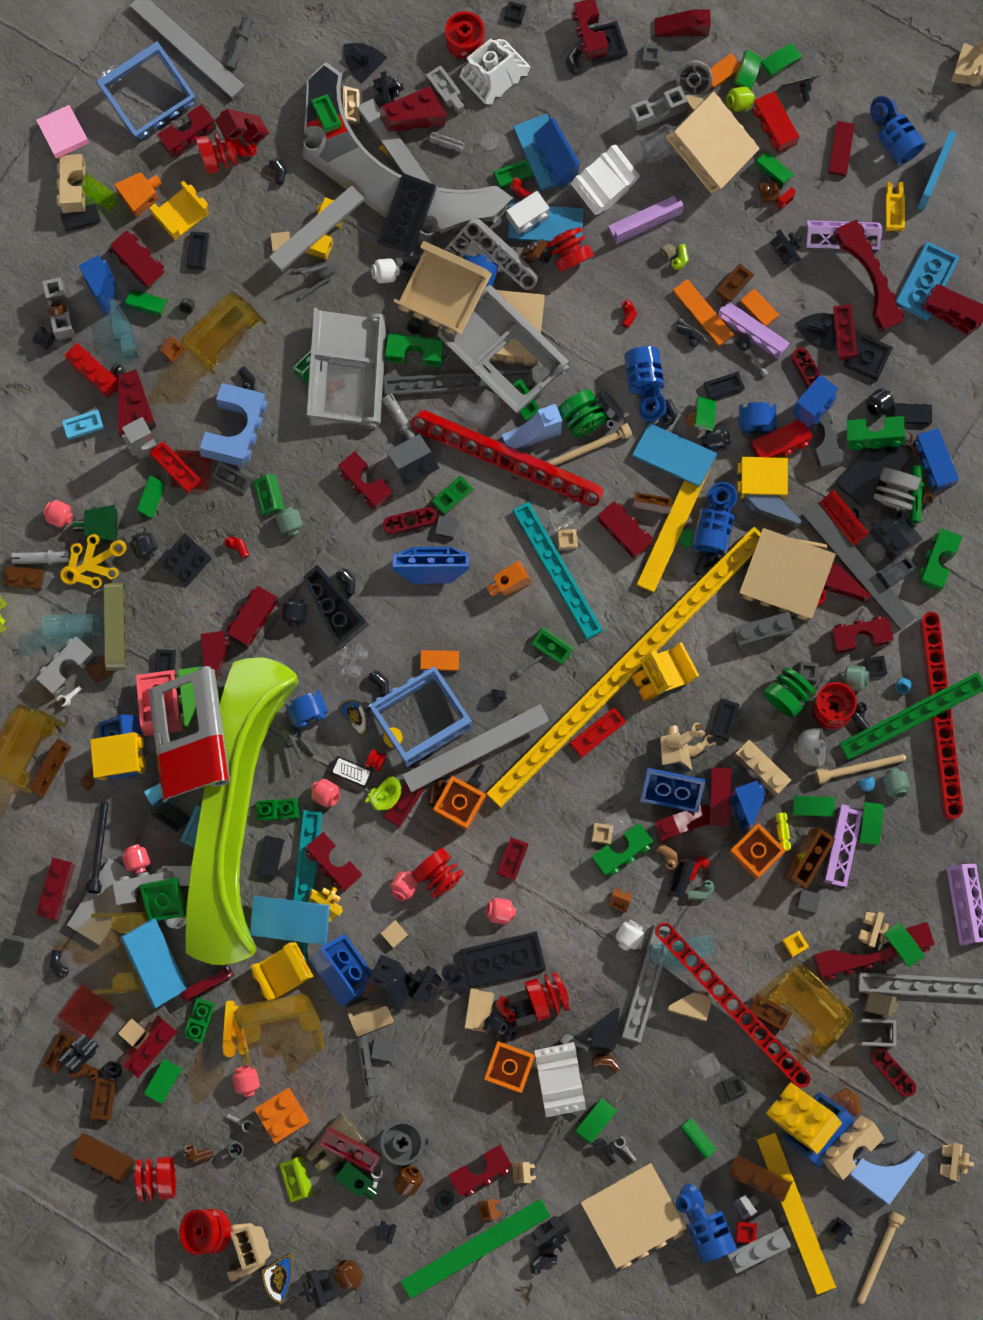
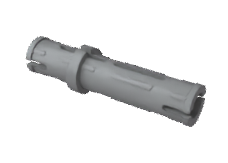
M393 394L385 396L382 401L397 423L399 432L404 435L406 440L416 436L417 434L411 427V423L407 420Z
M48 550V552L12 553V558H20L12 559V564L48 563V565H53L54 563H69L70 558L63 557L71 556L70 551L53 552V550Z

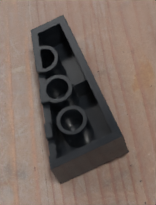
M316 565L303 576L339 649H342L369 626V623L320 566Z

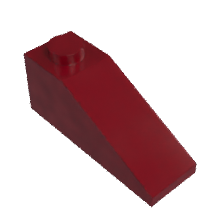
M692 9L654 19L655 37L709 36L711 27L710 9Z
M835 562L832 563L823 589L867 603L871 595L840 566L835 565Z
M224 631L201 633L204 666H209L215 670L217 682L227 656V647H230L229 636H225Z
M706 804L699 807L698 813L684 811L654 822L653 827L659 842L663 843L709 825L710 810Z

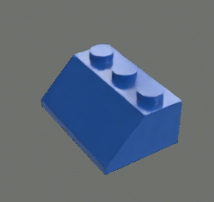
M553 117L533 135L532 146L536 153L539 152L544 168H548L551 181L553 183L556 182L559 188L572 182L578 176L580 163Z
M99 255L78 266L103 314L107 316L116 292L114 287L116 281L106 260H101Z
M118 715L98 723L99 738L132 732L140 734L142 737L140 716ZM129 772L108 776V779L132 777L141 773Z
M647 768L640 801L698 813L706 780Z
M757 781L735 788L730 796L731 804L743 834L747 833L754 824L764 801L763 796L766 795L762 784L759 785Z
M346 934L320 947L308 958L341 1007L364 993L372 971Z
M821 1092L814 1099L832 1111L842 1122L821 1151L816 1154L789 1133L783 1137L784 1141L819 1168L824 1163L821 1156L856 1121L846 1109Z

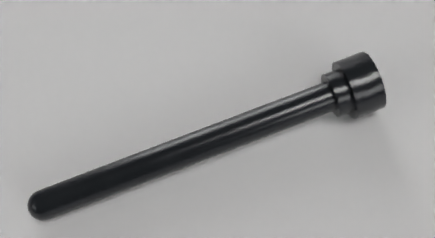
M103 801L100 806L91 879L86 883L85 892L100 894L102 889L99 874L109 806L106 801Z

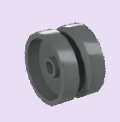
M397 1121L391 1123L384 1130L381 1136L380 1147L388 1161L396 1165H409L421 1157L425 1149V1138L417 1125L409 1121ZM402 1139L407 1141V1145L404 1147L399 1145Z

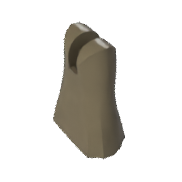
M341 1112L330 1125L331 1128L363 1145L367 1144L365 1138L344 1113ZM322 1136L306 1154L310 1161L320 1156L321 1152L326 1155L315 1165L319 1172L342 1159L318 1146Z

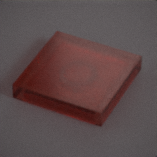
M175 449V453L202 480L194 489L209 490L213 459L201 457L200 451ZM171 477V487L182 488V487Z
M82 984L59 1017L92 1040L115 1007Z

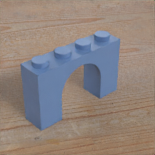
M221 383L216 398L217 408L241 414L247 420V426L240 434L232 437L205 432L200 445L201 457L245 467L246 461L251 459L252 450L250 449L256 443L257 428H261L263 421L261 416L267 410L268 401H266L264 393Z

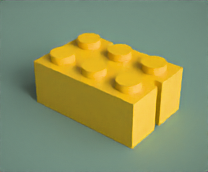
M790 1082L780 1095L781 1101L776 1100L766 1114L775 1124L818 1154L842 1122L832 1111Z

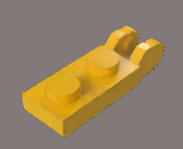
M887 182L885 231L904 232L903 182L898 183L897 194H892V182Z
M227 1001L225 1007L223 1053L229 1058L235 1055L237 1047L233 1043V1038L237 1037V1026H234L235 1018H238L239 1006H236L235 1001Z

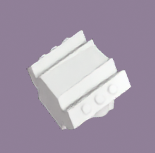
M489 39L467 57L468 64L462 68L459 77L484 104H493L495 97H502L503 93L512 85L518 84L521 76H527L531 67L506 40Z
M617 145L610 146L606 153L601 154L594 163L585 168L581 175L576 176L571 185L591 211L597 215L602 211H607L629 191V188L635 184L640 175Z
M574 1042L534 1050L546 1117L586 1110Z

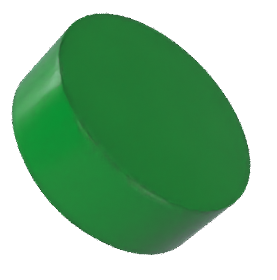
M685 529L681 532L679 543L682 547L686 549L692 548L695 531Z

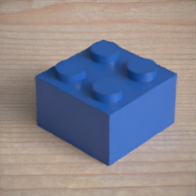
M820 375L796 402L792 414L809 428L813 423L817 425L822 419L826 410L829 411L835 404L834 401L838 397L836 393L839 388Z

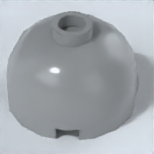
M698 60L688 61L682 65L676 77L677 87L681 86L685 96L691 95L699 98L709 91L713 81L712 71L709 66Z
M823 728L807 729L799 735L798 741L794 742V752L798 753L802 763L809 766H821L824 764L826 747H823V740L826 739Z

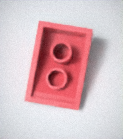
M174 670L136 675L140 726L143 736L154 735L148 690L176 679ZM177 688L164 693L169 733L182 731Z

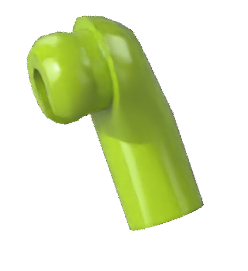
M686 244L677 246L679 256L671 261V266L675 270L682 269L689 261Z

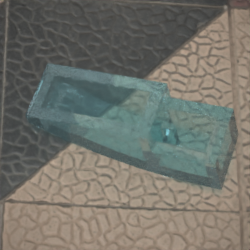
M110 300L112 330L115 341H121V350L124 358L139 357L136 338L127 317L114 300Z
M65 614L41 616L42 633L45 638L62 636L70 638L104 634L103 615Z
M711 934L683 938L699 956L715 954ZM679 940L675 941L672 945L674 951H680L683 947V943ZM662 942L648 945L652 965L679 961ZM690 955L687 957V959L695 958V956Z

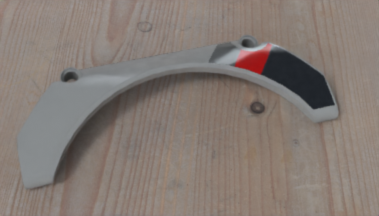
M326 62L309 77L306 83L304 134L308 137L303 143L302 157L346 190L353 186L364 197V203L386 218L402 175L379 162L363 147L354 135L347 122L341 102L340 86L342 73ZM328 94L342 123L341 128L328 133H324L311 105V100ZM498 186L469 190L437 188L418 243L422 245L423 241L431 244L437 231L442 234L451 229L467 225L470 220L475 218L480 219L482 222L492 221L495 223L509 209L514 198Z

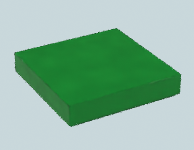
M178 877L146 882L139 885L148 921L151 919L162 921L187 915Z

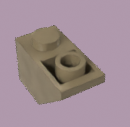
M869 992L866 995L862 1013L883 1019L892 1017V1014L895 1015L898 1008V1003H896L897 997Z

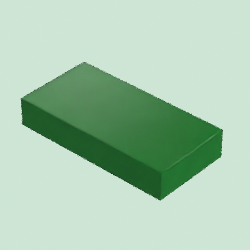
M328 94L311 100V105L324 133L342 127V123Z
M527 159L493 171L494 178L500 189L509 187L513 178H518L522 182L534 178Z

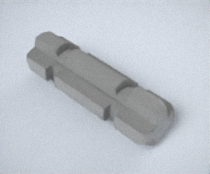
M435 132L430 134V143H439V146L451 150L455 149L459 153L464 149V142L458 140L456 142L453 138L444 135L439 136Z

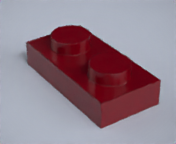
M511 837L497 875L515 881L529 844Z

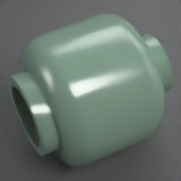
M292 507L279 511V515L275 519L282 534L288 533V536L299 533L298 529L303 526L299 511Z
M847 666L845 672H841V683L849 686L852 690L863 691L866 686H869L870 675L865 667Z
M897 768L891 769L883 778L887 795L894 799L903 798L908 795L911 785L906 772Z

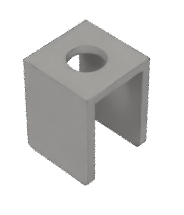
M858 1020L859 1024H889V1043L860 1042L858 1046L896 1047V1020Z

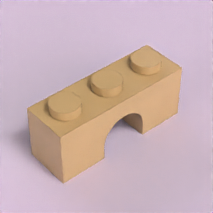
M82 154L63 155L60 157V163H57V172L60 174V179H57V189L59 190V195L56 197L57 205L61 207L63 213L85 212V194L82 186H71L75 181L85 180V161Z
M750 740L734 755V758L746 770H751L760 778L762 785L774 797L791 781Z
M861 1115L821 1156V1159L832 1174L844 1180L857 1167L853 1161L855 1150L861 1146L871 1152L884 1137L874 1122Z

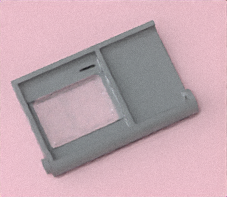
M314 308L307 417L364 425L369 429H375L381 424L387 317L385 315L370 314L368 317L321 311L318 308Z

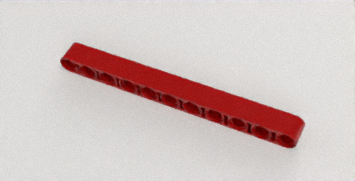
M420 410L411 420V427L418 433L587 506H596L604 495L603 488L596 483L429 411ZM418 418L422 419L425 424L421 423ZM435 426H439L442 431L437 430ZM452 433L457 434L459 438H455ZM470 440L475 442L476 446H473ZM487 448H490L493 453L488 452ZM504 455L508 456L511 461L506 460ZM521 463H525L528 468H524ZM538 470L543 471L545 475H541ZM555 478L561 479L562 483L557 482ZM573 485L577 486L580 490H575ZM590 493H594L597 498L592 497Z
M935 612L924 614L919 623L928 697L948 687L940 618ZM926 618L932 619L933 622H934V625H933V626L927 625L925 619H926ZM928 637H933L936 640V644H930ZM930 656H936L938 663H933L930 660ZM932 674L939 675L941 681H934L932 678ZM951 709L943 712L945 720L935 716L931 718L942 814L948 821H953L962 815L963 803ZM940 730H943L947 733V739H943L940 737ZM942 749H946L949 751V758L943 757L941 753ZM945 768L952 771V777H947L944 774ZM947 787L954 790V796H949L946 793ZM950 806L957 810L956 815L949 813L948 808Z
M658 923L655 926V934L660 941L797 1087L804 1088L808 1086L811 1078L802 1065L669 923ZM667 926L669 934L664 937L660 936V927ZM678 940L683 943L682 949L674 951L672 948L673 943ZM694 955L696 963L691 966L687 965V957ZM708 970L710 977L707 980H701V971ZM720 984L724 990L721 994L716 995L713 989L716 985ZM731 999L737 1001V1006L734 1009H728L727 1002ZM744 1014L751 1016V1020L747 1024L741 1023V1017ZM761 1028L764 1030V1036L759 1039L755 1038V1031ZM772 1043L778 1045V1050L775 1053L768 1051V1047ZM785 1058H790L792 1061L791 1065L787 1068L782 1067V1061ZM804 1073V1081L796 1082V1075Z

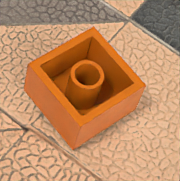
M452 776L437 801L433 812L468 831L486 799V794Z
M757 823L730 850L729 854L757 881L786 850Z
M497 1041L484 1080L522 1094L535 1055Z
M289 1087L254 1109L275 1144H278L311 1123Z

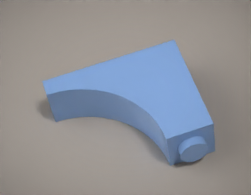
M556 404L539 409L536 415L528 422L502 434L504 444L520 450L561 435L562 419Z
M914 1151L903 1162L886 1167L874 1165L863 1158L854 1159L853 1161L857 1167L849 1176L885 1204L890 1205L925 1155L919 1151Z

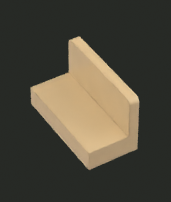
M471 988L465 1029L487 1032L482 1028L485 1018L490 1016L492 1011L494 993Z
M370 999L346 1008L357 1037L394 1022L387 1006Z

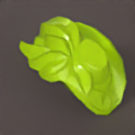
M394 776L388 777L378 788H373L368 793L365 802H370L376 811L392 808L401 795L399 780Z

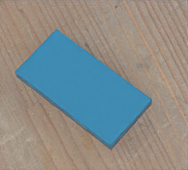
M548 114L513 126L540 192L557 186L556 182L553 183L551 181L548 168H544L539 152L536 153L532 146L533 135L549 120Z
M950 130L917 209L923 211L928 203L957 135L954 131Z
M549 206L548 218L542 223L538 222L533 225L530 231L522 232L521 234H518L509 222L508 241L533 242L544 239L546 242H550L556 235L566 230L582 228L584 208ZM582 232L577 234L576 237H582Z
M927 241L896 300L897 307L928 321L931 314L922 309L921 306L930 290L936 284L946 286L960 257Z
M649 423L632 455L638 460L701 487L717 453Z
M253 896L250 935L326 945L330 905Z
M151 919L120 937L153 1008H157L187 989L156 919Z

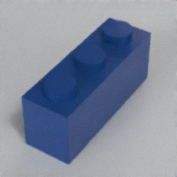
M939 428L918 434L914 440V447L921 456V466L927 471L929 486H933L935 492L956 485L959 477Z

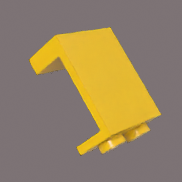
M184 181L181 182L183 189L162 206L158 207L156 204H153L150 207L152 216L174 241L209 215L207 208L209 205L202 197L199 198L196 195L197 192L191 184L187 185Z
M742 457L741 462L737 463V474H740V481H737V492H740V499H744L745 494L778 495L781 500L786 499L788 495V458Z
M682 642L672 649L657 653V651L650 652L640 660L657 694L689 684L699 677Z
M132 732L90 739L94 778L105 780L111 775L129 772L145 773L146 760L142 749L144 748V740L140 734Z
M296 942L288 943L283 946L284 949L260 963L250 966L253 978L259 982L261 993L268 1001L277 999L314 977Z

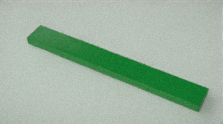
M976 672L840 742L839 744L846 758L849 761L982 693L983 680L980 674Z
M540 1198L402 1279L401 1283L411 1299L550 1217V1214Z

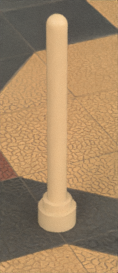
M625 423L616 432L554 458L547 463L557 466L619 438L633 437L632 431L628 423Z
M901 754L830 771L828 769L824 770V768L815 770L816 781L818 785L830 781V778L906 761V756Z
M891 1210L887 1217L889 1218V1226L857 1298V1302L861 1305L867 1299L896 1228H899L900 1224L903 1225L905 1220L904 1216Z

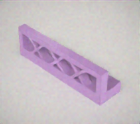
M672 196L609 225L608 229L615 243L618 244L681 215L684 205L682 201L677 202L675 196Z
M807 220L806 248L840 249L838 243H831L828 238L833 235V231L836 228L849 222ZM858 222L864 228L865 238H868L870 235L877 236L876 244H871L872 250H880L881 224ZM811 234H820L823 239L818 243L811 242Z
M728 302L725 307L722 306L719 310L718 316L725 324L743 336L748 335L753 343L775 358L779 359L789 346L788 341L732 303Z
M842 804L838 810L833 833L835 841L829 851L823 882L846 888L863 812L849 809L850 806ZM848 813L857 815L856 823L850 827L846 822ZM849 831L853 837L852 842L845 845L842 841L843 834ZM844 849L848 855V861L841 864L838 857L840 851ZM839 868L844 874L843 882L834 880L835 871Z
M960 864L947 867L959 944L967 945L983 942V900L976 864ZM968 869H970L971 878L968 875ZM978 929L981 930L982 938L979 937Z

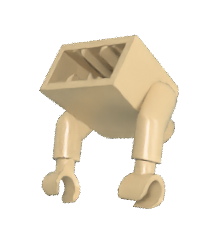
M983 40L977 44V48L964 43L951 82L969 84L970 86L981 85L983 80Z
M693 724L692 731H687L682 735L678 731V726L667 727V735L660 738L662 764L671 773L679 774L692 771L690 757H696L707 746L714 747L716 745V742L708 744V739L714 737L713 735H707L703 742H699L694 746L688 745V742L693 740V737L705 735L703 730L696 731L697 728H703L702 724Z
M252 1223L231 1226V1236L241 1267L237 1270L226 1272L231 1282L250 1275L265 1264L266 1259L271 1255L268 1239L262 1227L254 1226Z

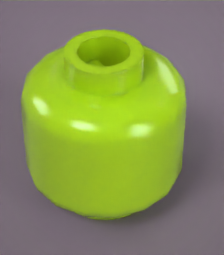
M745 86L731 89L726 97L727 106L734 112L749 110L755 100L754 93Z

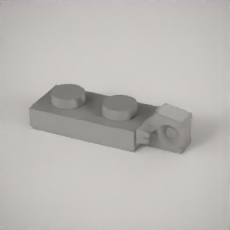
M440 65L426 74V79L449 108L453 106L458 114L463 112L464 105L461 102L463 100L461 92L443 67Z

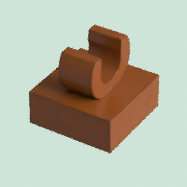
M169 336L168 339H164L165 343L158 349L169 361L174 363L184 347L174 337Z
M621 887L614 889L608 906L626 913L632 899L631 891L628 890L626 894L620 891Z
M493 1198L477 1202L481 1222L498 1219V1216L503 1214V1211L497 1212L496 1204L501 1203L500 1200L494 1201Z

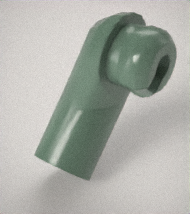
M706 880L698 891L688 890V900H706L714 891L713 882Z

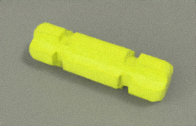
M778 813L776 814V822H778L779 844L788 851L791 849V844L788 841L790 836L788 823H786L788 821L787 814Z

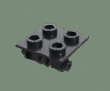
M184 533L159 561L164 568L171 571L182 583L188 586L212 558Z

